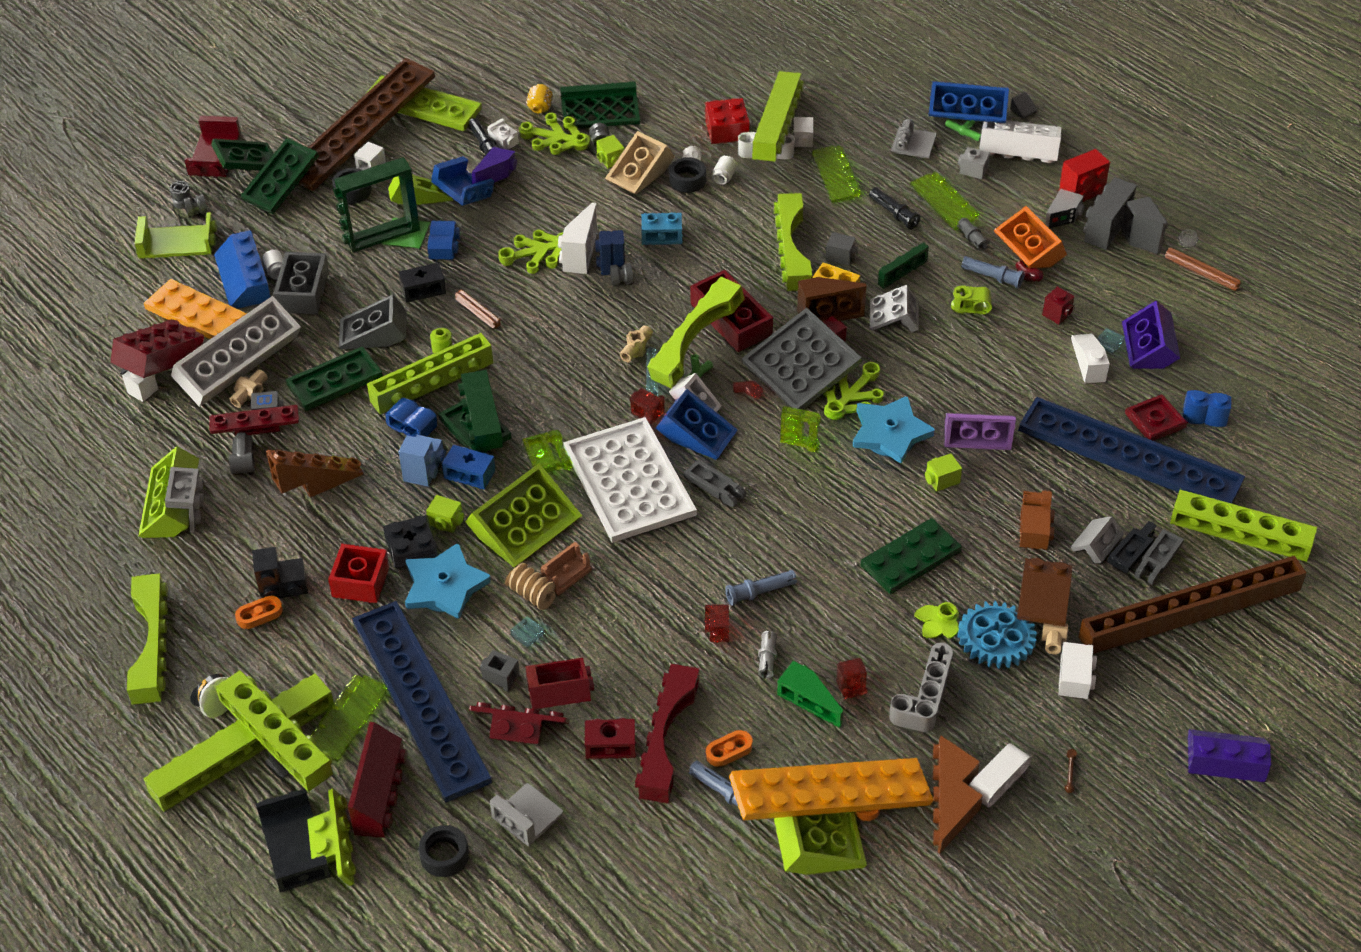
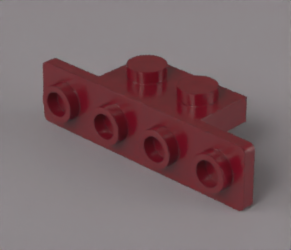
M298 405L210 415L209 431L210 434L235 432V436L237 433L244 432L247 435L279 432L282 425L299 423Z
M477 702L476 706L469 707L471 712L492 715L490 739L539 745L543 721L569 724V719L565 718L562 712L549 711V715L539 714L540 710H532L531 708H525V712L515 711L516 707L501 705L500 709L491 708L490 703Z

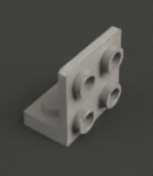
M908 285L878 295L870 300L871 330H876L901 320L904 326L908 327L911 333L919 330V300Z
M171 467L165 507L189 509L190 532H195L196 524L201 522V510L198 509L203 507L204 493H200L203 490V478H199V469Z
M526 783L509 800H504L499 795L490 800L492 818L528 847L563 815V810L529 783Z

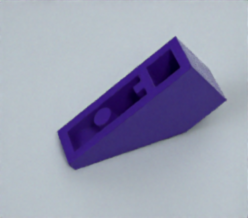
M493 147L472 171V184L491 178L495 182L507 178L517 167L515 151Z

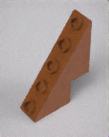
M279 449L266 450L272 479L282 494L302 485L311 498L364 474L360 468L361 462L353 457L343 458L334 455L306 454Z
M940 736L938 744H933V759H937V765H933V780H937V786L933 787V802H938V808L933 810V823L938 824V830H934L933 846H938L939 854L979 812L983 798L982 794L969 786L978 775L980 761L943 736Z

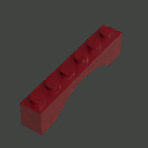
M671 664L669 672H665L663 675L662 687H664V691L659 692L657 698L659 710L653 713L651 726L654 727L653 732H648L646 740L648 751L647 753L643 752L641 757V767H643L642 773H637L635 788H639V799L669 804L674 785V768L669 762L664 749L665 737L675 718L685 708L695 702L699 687V668Z

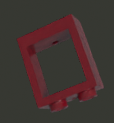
M583 658L525 666L532 710L591 701L590 692L595 691L590 666H585Z

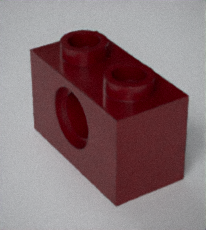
M635 719L585 720L586 759L636 758Z

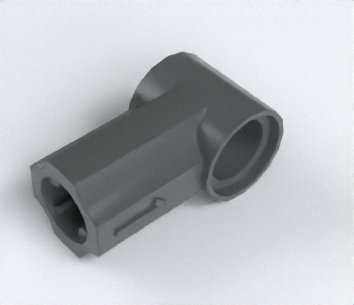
M245 432L237 433L233 437L232 454L229 455L231 474L255 472L252 436L247 435Z

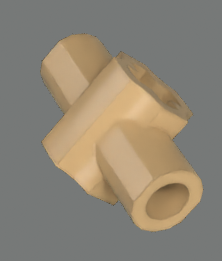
M644 325L639 330L630 331L627 334V345L620 352V357L623 361L631 362L633 358L645 355L646 343L653 336V331L650 327Z
M257 369L249 378L240 376L236 380L235 393L229 398L230 402L235 407L240 408L248 399L251 400V393L262 392L263 384L268 379L266 373Z
M1043 623L1041 641H1046L1045 650L1047 653H1060L1061 646L1067 639L1068 624H1065V627Z

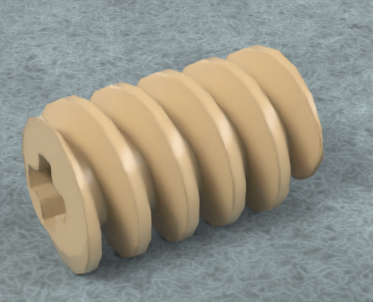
M521 563L515 567L505 579L507 587L516 591L540 610L547 609L555 599L554 582H548V579L541 577L539 572L534 573V569L532 567L528 568L526 563Z

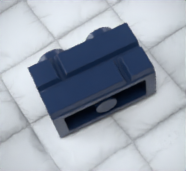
M600 231L599 240H595L596 252H600V255H596V267H601L602 275H610V265L620 267L625 264L624 231Z

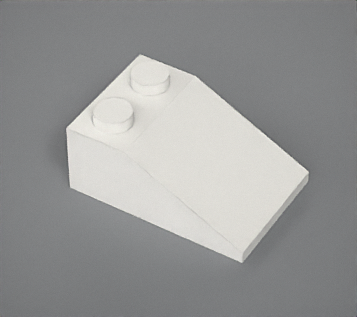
M591 203L564 228L563 235L559 236L558 248H561L559 263H562L563 272L587 274L598 234L596 203Z

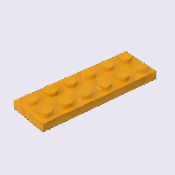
M173 279L166 282L144 302L146 310L168 320H177L179 324L186 327H192L208 339L213 338L247 314Z

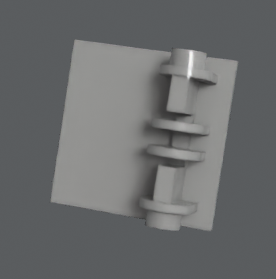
M907 119L903 121L902 127L898 128L891 152L929 159L937 133L914 129L913 121Z

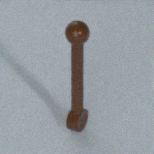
M1074 749L1067 751V758L1069 759L1068 781L1065 785L1067 793H1073L1075 790L1072 783L1074 759L1077 757V751Z

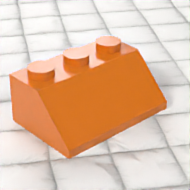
M1027 206L994 230L1029 268L1052 267L1067 255L1062 241Z

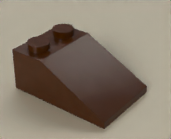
M823 277L798 281L797 312L799 314L807 308L822 322L831 316L838 321L864 317L867 286L865 283Z
M1025 558L1017 619L1065 627L1073 565H1067L1064 562L1043 561L1039 558Z

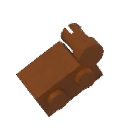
M1023 491L1020 514V547L1047 550L1049 541H1053L1054 527H1050V523H1054L1055 510H1051L1052 491Z

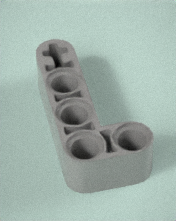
M936 643L932 646L918 697L898 694L891 699L889 719L894 725L920 732H929L935 727L952 662L953 650L948 644Z

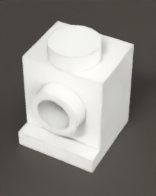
M503 118L488 126V136L495 140L497 147L509 150L519 144L518 132L507 125Z

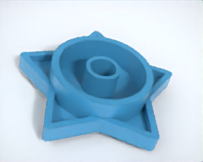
M903 397L885 406L857 404L856 411L862 426L853 439V448L871 449L877 454L890 456L897 462L902 463L907 452L912 449L915 443L934 436L935 429L913 415L908 397Z
M459 544L453 545L436 558L407 559L406 566L414 583L405 600L406 608L427 607L433 611L446 612L459 619L472 593L491 582L490 575L466 564Z

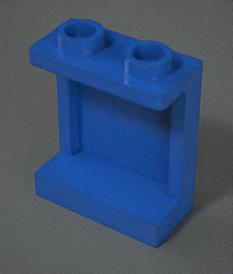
M464 156L434 165L431 178L433 184L462 206L491 197L495 182L491 178L472 184V174L466 170L468 159Z

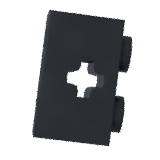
M439 262L398 271L400 286L406 303L446 294L445 279Z

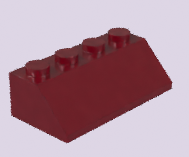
M369 722L348 810L354 835L385 838L387 828H391L393 816L391 809L392 806L395 807L397 804L398 793L396 788L397 785L402 783L403 772L401 766L406 764L407 749L403 747L402 738L375 722Z

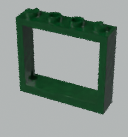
M404 157L335 179L336 188H333V191L339 202L336 204V208L342 218L339 219L340 227L344 231L342 240L344 245L348 244L352 253L420 230L412 170ZM399 176L405 217L353 233L346 193Z

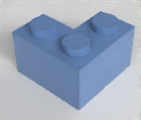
M416 435V437L406 436L399 449L404 482L429 487L432 478L435 479L437 476L440 462L442 463L445 459L446 451L443 449L442 440Z

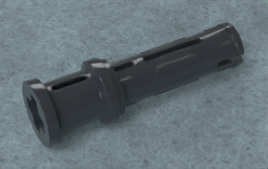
M473 118L469 121L470 124L468 126L478 140L479 148L485 153V156L493 147L499 148L496 146L495 140L488 136L479 119Z
M877 187L870 191L869 197L891 212L895 220L903 222L906 228L912 230L919 224L920 215L910 211L906 204H899Z

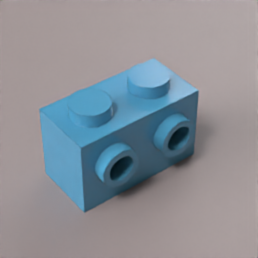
M682 213L641 214L642 245L682 244Z

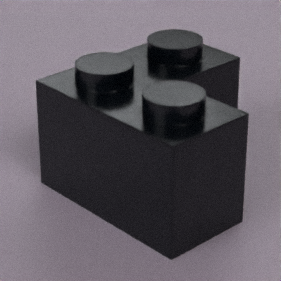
M276 547L252 550L253 568L260 598L266 596L285 598L308 594L303 558L279 561Z

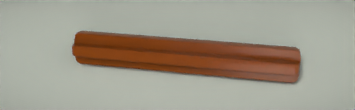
M1169 248L1166 251L1165 258L1233 291H1237L1240 287L1241 281L1174 248Z

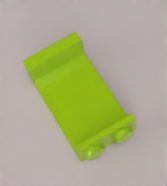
M207 212L206 225L149 228L146 216H138L134 242L138 259L212 254V246L216 245L214 232H217L216 220L212 219L211 212Z

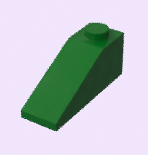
M792 661L778 679L777 695L840 728L843 721V709L814 671L810 670L806 665Z

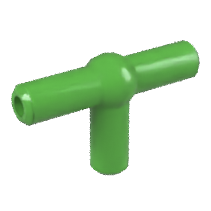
M950 119L945 123L946 127L957 131L960 135L968 136L976 141L981 139L980 133L970 129L975 124L974 120H967L963 125Z
M693 354L690 356L692 370L686 376L696 373L701 378L704 373L713 368V363L708 360L700 366L699 356Z

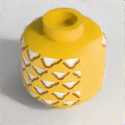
M535 85L529 91L526 101L527 106L535 113L547 112L551 107L553 93L546 85Z

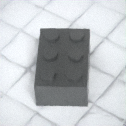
M1116 177L1113 178L1110 184L1107 183L1105 185L1102 195H1098L1094 206H1090L1087 210L1086 218H1088V221L1083 229V233H1085L1084 242L1107 250L1122 229L1127 201L1134 200L1137 185Z
M285 252L273 295L288 313H319L329 275L326 253Z

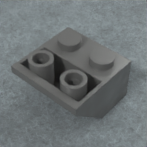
M1150 197L1127 201L1121 231L1127 242L1131 246L1155 254L1161 253L1165 231L1168 227L1167 219L1162 216L1158 206L1154 204Z

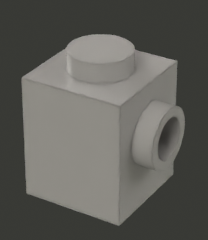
M967 147L965 153L960 154L958 160L960 174L982 180L988 169L990 153Z

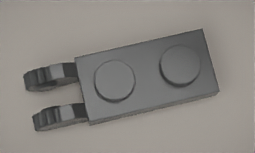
M697 460L684 472L685 479L721 499L724 504L730 507H734L737 504L735 497L742 499L746 496L745 489L733 482V479L701 460Z
M1163 529L1143 556L1142 562L1135 572V577L1140 579L1145 573L1146 568L1149 567L1153 569V572L1149 575L1147 583L1154 585L1160 573L1164 572L1183 545L1184 539Z

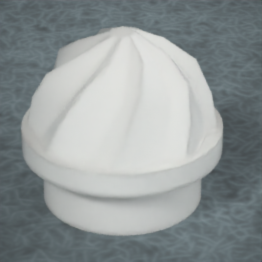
M697 146L687 147L683 151V158L692 157L701 161L702 153Z

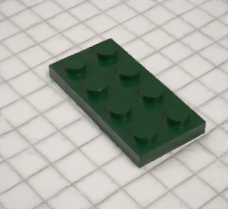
M286 138L240 195L242 200L274 214L319 158L318 152Z
M361 346L285 380L287 387L306 412L363 387L367 383L383 377L377 364L364 347Z
M930 518L861 559V566L891 595L960 553L962 545L933 518Z

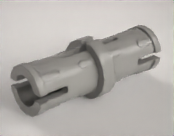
M764 631L761 635V648L758 651V658L760 659L758 675L761 678H764L765 670H767V679L774 675V661L777 658V651L775 650L777 634L771 631L770 639H768L769 631Z

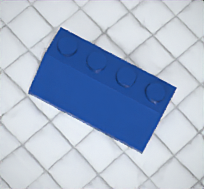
M932 81L929 116L1006 123L1009 88Z
M249 230L231 234L214 254L228 304L239 309L263 303L270 298V292L252 232Z

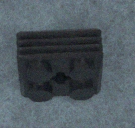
M427 515L416 516L412 519L393 522L383 526L386 543L395 568L406 566L407 559L436 558L439 556L438 546Z

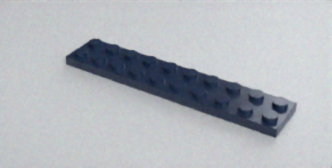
M1038 397L1035 398L1018 428L1020 432L1178 493L1179 490H1184L1233 504L1245 479V476Z
M397 601L353 617V624L445 803L492 784L490 774Z

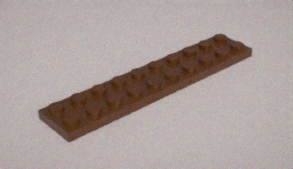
M404 58L308 146V148L318 152L319 158L298 184L314 191L435 78V71Z

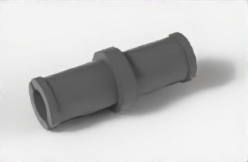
M962 218L957 226L965 234L966 239L972 242L979 251L987 249L989 241L981 234V230L975 227L968 218Z

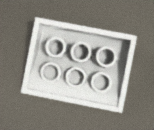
M1007 120L1006 123L984 121L979 150L989 152L990 156H994L997 153L1002 154V157L1005 158L1021 156L1023 160L1032 161L1033 158H1038L1042 162L1053 163V160L1057 161L1061 127Z

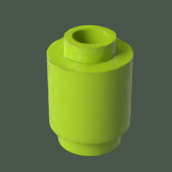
M437 328L431 332L430 340L433 354L453 345L452 335L448 329Z

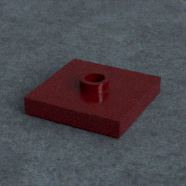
M1163 394L1128 407L1125 410V415L1147 439L1152 441L1187 427L1188 423Z

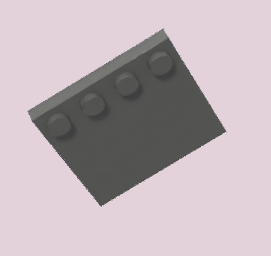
M807 308L742 358L743 364L796 414L800 413L863 362L862 357Z

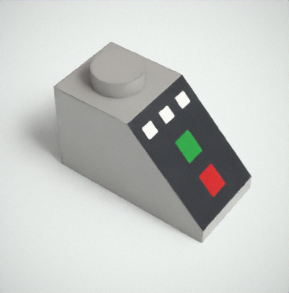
M1060 189L1047 211L1045 225L1050 229L1074 223L1077 216L1082 215L1085 207L1082 204L1083 195Z

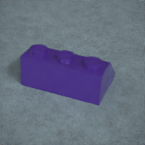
M1157 300L1122 321L1129 364L1132 369H1163L1180 359L1172 313Z
M1188 730V773L1257 782L1266 781L1271 767L1270 744L1265 738Z

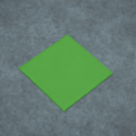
M419 221V231L382 242V244L420 249L430 222Z

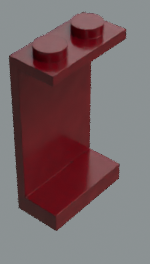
M200 116L198 121L201 134L193 157L185 158L184 160L187 174L191 176L226 177L228 169L222 167L211 144L213 139L239 140L241 130L238 117Z

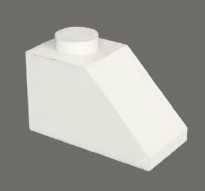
M696 373L681 378L669 391L676 400L688 389L715 412L722 406Z

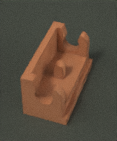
M576 542L541 567V577H546L548 582H554V592L557 596L592 571L588 553L586 552L582 556L580 546Z

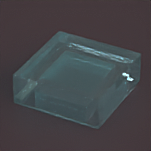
M1106 328L1097 337V340L1106 351L1113 354L1122 345L1125 337Z
M526 616L510 632L514 638L528 648L544 634V628Z

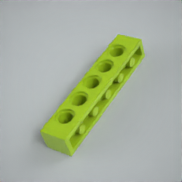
M479 333L367 383L370 402L381 415L392 408L401 398L414 400L460 379L461 374L475 372L493 364L492 345L482 333Z
M1179 490L1170 524L1280 555L1288 557L1295 555L1298 560L1305 562L1308 561L1317 530L1315 526L1184 490Z
M239 670L216 686L219 701L308 792L333 775L331 767L333 761L330 755L325 750L321 752L317 748L314 739L310 735L305 736L299 724L295 720L290 721L284 709L280 705L275 706L270 695L265 690L261 692L251 676L247 677Z

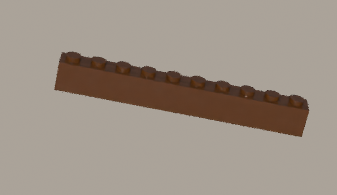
M1294 555L1082 619L1078 637L1082 644L1092 645L1093 654L1300 591L1307 572Z

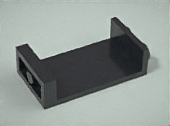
M306 789L294 790L288 794L267 798L262 802L256 803L280 893L331 877L325 855L311 858L307 819L314 816Z

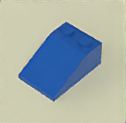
M688 389L675 400L655 428L673 443L715 460L718 459L738 430Z

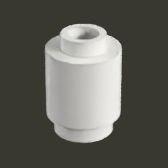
M722 156L712 172L713 180L720 185L728 183L737 169V162L730 156Z
M270 250L263 255L262 262L267 274L277 280L283 256L278 250Z

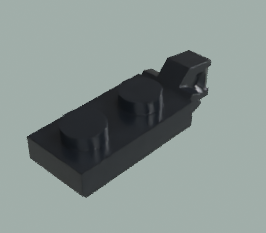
M1148 521L1141 530L1133 528L1109 555L1107 562L1128 573L1151 547L1155 539L1153 536L1157 525Z

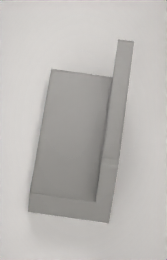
M1113 516L1094 519L1070 548L1072 551L1085 549L1095 564L1102 563L1124 533Z

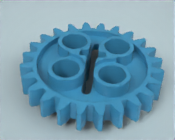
M994 601L993 606L984 602L983 608L976 604L975 610L969 608L967 614H963L962 621L959 622V645L964 646V653L971 652L970 659L978 657V664L987 661V666L991 667L992 663H996L998 669H1000L1003 663L1007 668H1010L1011 662L1018 666L1020 659L1026 661L1027 656L1032 655L1033 648H1035L1037 632L1034 631L1035 624L1030 623V621L1017 619L1018 612H1015V605L1009 609L1006 602L1002 606H998L997 601Z

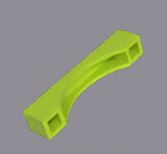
M802 193L778 194L777 202H774V214H778V216H775L776 228H779L777 229V241H781L778 244L779 255H783L780 257V268L784 269L782 271V283H786L787 291H798V281L812 278L811 261L797 250L792 241L793 232L803 221Z
M720 277L716 283L712 284L708 293L699 300L694 310L686 316L685 321L680 327L675 329L671 338L662 345L658 354L650 360L647 367L652 380L671 389L684 375L685 355L697 334L712 322L733 314L743 302L744 294L741 285L723 277Z
M160 573L132 576L131 597L135 609L148 622L149 628L143 652L128 670L127 692L132 705L161 701L162 691L166 689L164 676L162 677V672L166 671V661L163 653L167 651V646L163 634L167 633V623L164 615L168 614V608L164 597L168 596V586L166 582L163 583Z

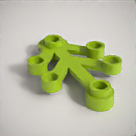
M548 113L545 116L546 124L550 125L553 131L536 128L530 122H523L519 127L520 137L523 139H531L534 135L547 137L545 140L540 138L532 140V149L535 151H541L543 148L550 146L551 154L558 155L562 151L573 147L578 151L586 150L590 144V137L578 131L575 126V119L571 116L565 117L563 124L564 128L569 129L572 135L564 133L557 122V115L555 113Z
M535 230L533 232V240L526 238L524 235H516L514 237L515 247L523 248L528 246L530 248L514 252L512 248L504 247L498 252L499 261L504 266H510L515 259L534 255L527 262L526 267L528 273L535 274L539 271V263L549 250L555 249L551 255L546 257V266L550 269L556 268L561 248H558L559 236L563 235V232L555 236L545 233L543 230Z
M875 362L865 363L862 376L850 389L847 383L848 374L836 384L839 385L842 395L839 400H836L835 385L829 389L831 391L827 390L823 394L827 397L828 401L824 407L825 416L829 419L838 420L843 418L845 414L857 413V404L847 405L853 401L871 400L873 403H881L884 396L882 390L873 389L872 391L859 392L869 381H875L879 377L880 366ZM866 401L861 402L862 404H870Z

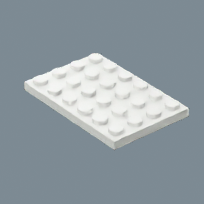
M646 417L563 442L564 450L612 543L697 516V509Z

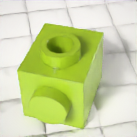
M614 135L596 141L598 160L607 169L614 166L624 151L623 145Z
M951 453L934 458L927 462L926 481L934 487L936 492L960 484L962 467Z
M439 495L434 497L426 510L430 525L441 531L453 533L464 519L461 502Z

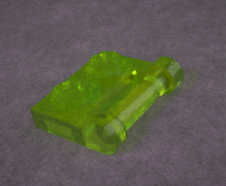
M783 406L781 411L780 442L805 447L810 452L818 451L819 440L817 439L818 425L821 423L820 414ZM804 422L809 424V437L804 436Z
M559 430L522 439L532 467L540 463L546 472L558 469L569 470L573 467L572 460L563 446V437ZM548 443L554 444L560 458L554 459Z

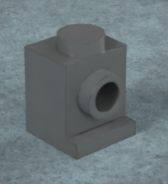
M492 650L488 658L485 657L480 665L482 679L503 687L504 691L509 692L520 675L517 659Z

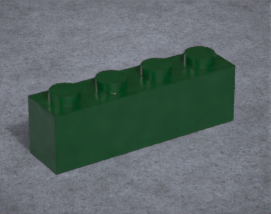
M487 370L461 374L462 383H458L460 396H464V399H461L463 412L468 411V414H465L467 428L471 427L472 429L468 430L470 443H475L476 451L503 447L502 432Z

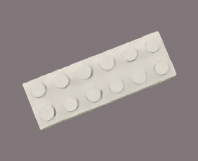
M272 296L174 364L171 376L200 407L234 383L240 376H244L297 338L301 326Z

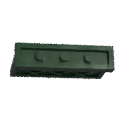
M636 81L560 87L563 119L568 116L577 118L578 120L575 122L577 129L590 128L596 123H604L607 126L640 124ZM633 100V102L630 105H627L626 103L622 102ZM604 102H615L610 107L604 104ZM595 103V105L592 108L586 106L585 104ZM576 104V106L573 109H570L566 106ZM618 105L624 108L621 113L614 110ZM599 107H602L606 111L602 114H599L595 110ZM580 108L587 111L583 116L576 113ZM631 112L635 115V118H627L625 115ZM609 113H611V114H613L614 116H616V118L611 119V120H609V119H607V118H605V117H606ZM592 114L597 119L595 121H589L587 120V118Z

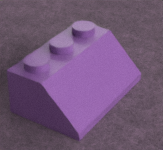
M946 413L944 447L1011 450L1016 417L1008 415Z

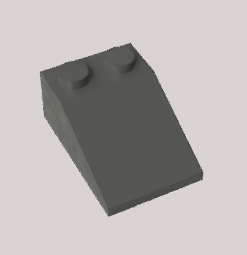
M390 295L341 318L339 348L357 349L361 346L364 348L388 347L406 339L407 310L394 295Z

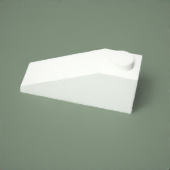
M1093 334L1071 335L1084 383L1106 382L1109 361L1105 348Z

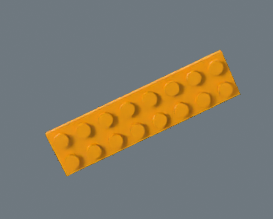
M917 758L732 771L729 776L743 821L930 806L933 802V797Z

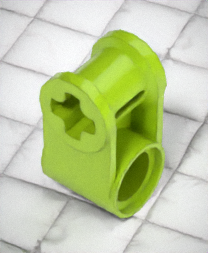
M962 285L954 288V300L951 302V309L954 312L984 315L992 310L991 291L987 287H967Z

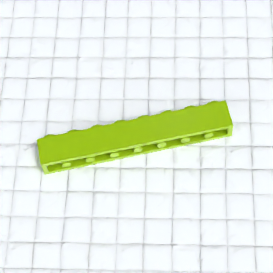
M778 72L753 139L752 159L776 162L778 154L782 153V145H785V139L788 136L789 127H791L792 118L795 115V109L798 107V101H800L801 92L804 89L801 73Z
M316 673L302 679L297 685L281 692L272 699V703L275 706L280 705L286 712L287 718L290 721L295 720L300 727L334 706L330 689ZM237 720L225 729L219 730L215 735L202 743L196 744L181 756L175 757L163 767L152 771L144 778L149 794L162 811L165 812L266 748Z

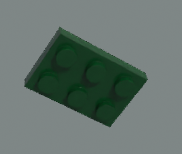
M213 139L211 144L222 167L228 170L260 171L274 154L267 142Z
M462 401L438 413L439 420L464 447L476 451L475 443H470L468 430L472 429L471 427L467 428L465 414H468V411L463 412ZM499 420L502 442L504 443L512 439L511 432ZM483 450L478 452L485 453L489 450Z

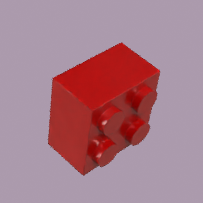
M743 98L705 102V121L711 144L737 142L741 133L749 132L750 122Z
M1097 149L1064 161L1059 191L1063 189L1083 195L1082 202L1101 195L1107 183L1110 161Z
M341 544L328 579L332 597L378 603L390 568L387 550Z

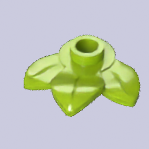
M950 602L941 603L938 607L926 605L914 613L916 618L925 622L922 628V635L925 638L934 639L943 634L951 639L958 633L959 625L957 620L959 612L956 606Z

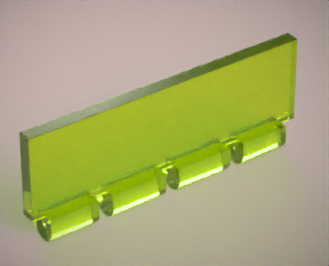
M829 146L811 150L832 203L853 199L861 195V190L842 146Z
M934 172L932 175L928 173L910 182V186L954 230L959 229L957 225H959L958 222L962 218H968L972 223L979 216V213L938 172Z
M354 674L344 687L345 691H341L331 705L332 709H328L318 723L319 727H315L310 734L316 742L317 748L321 752L325 750L332 760L338 762L388 690L385 684L366 675H363L361 678Z

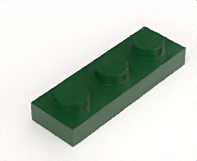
M923 242L913 247L904 255L897 257L888 265L883 266L879 270L878 285L885 289L928 261L929 246Z

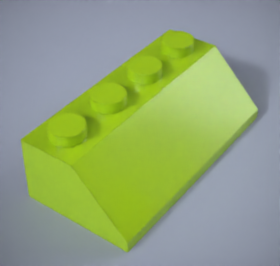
M176 446L151 468L139 537H175L189 527V509L165 507V497L171 467L199 469L198 457Z

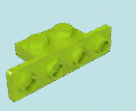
M332 788L328 790L330 811L307 819L311 858L325 855L327 863L336 860L338 877L348 886H352L355 884L354 874L356 869L351 857L353 846L349 839L350 823L346 815L348 803L344 795H340Z

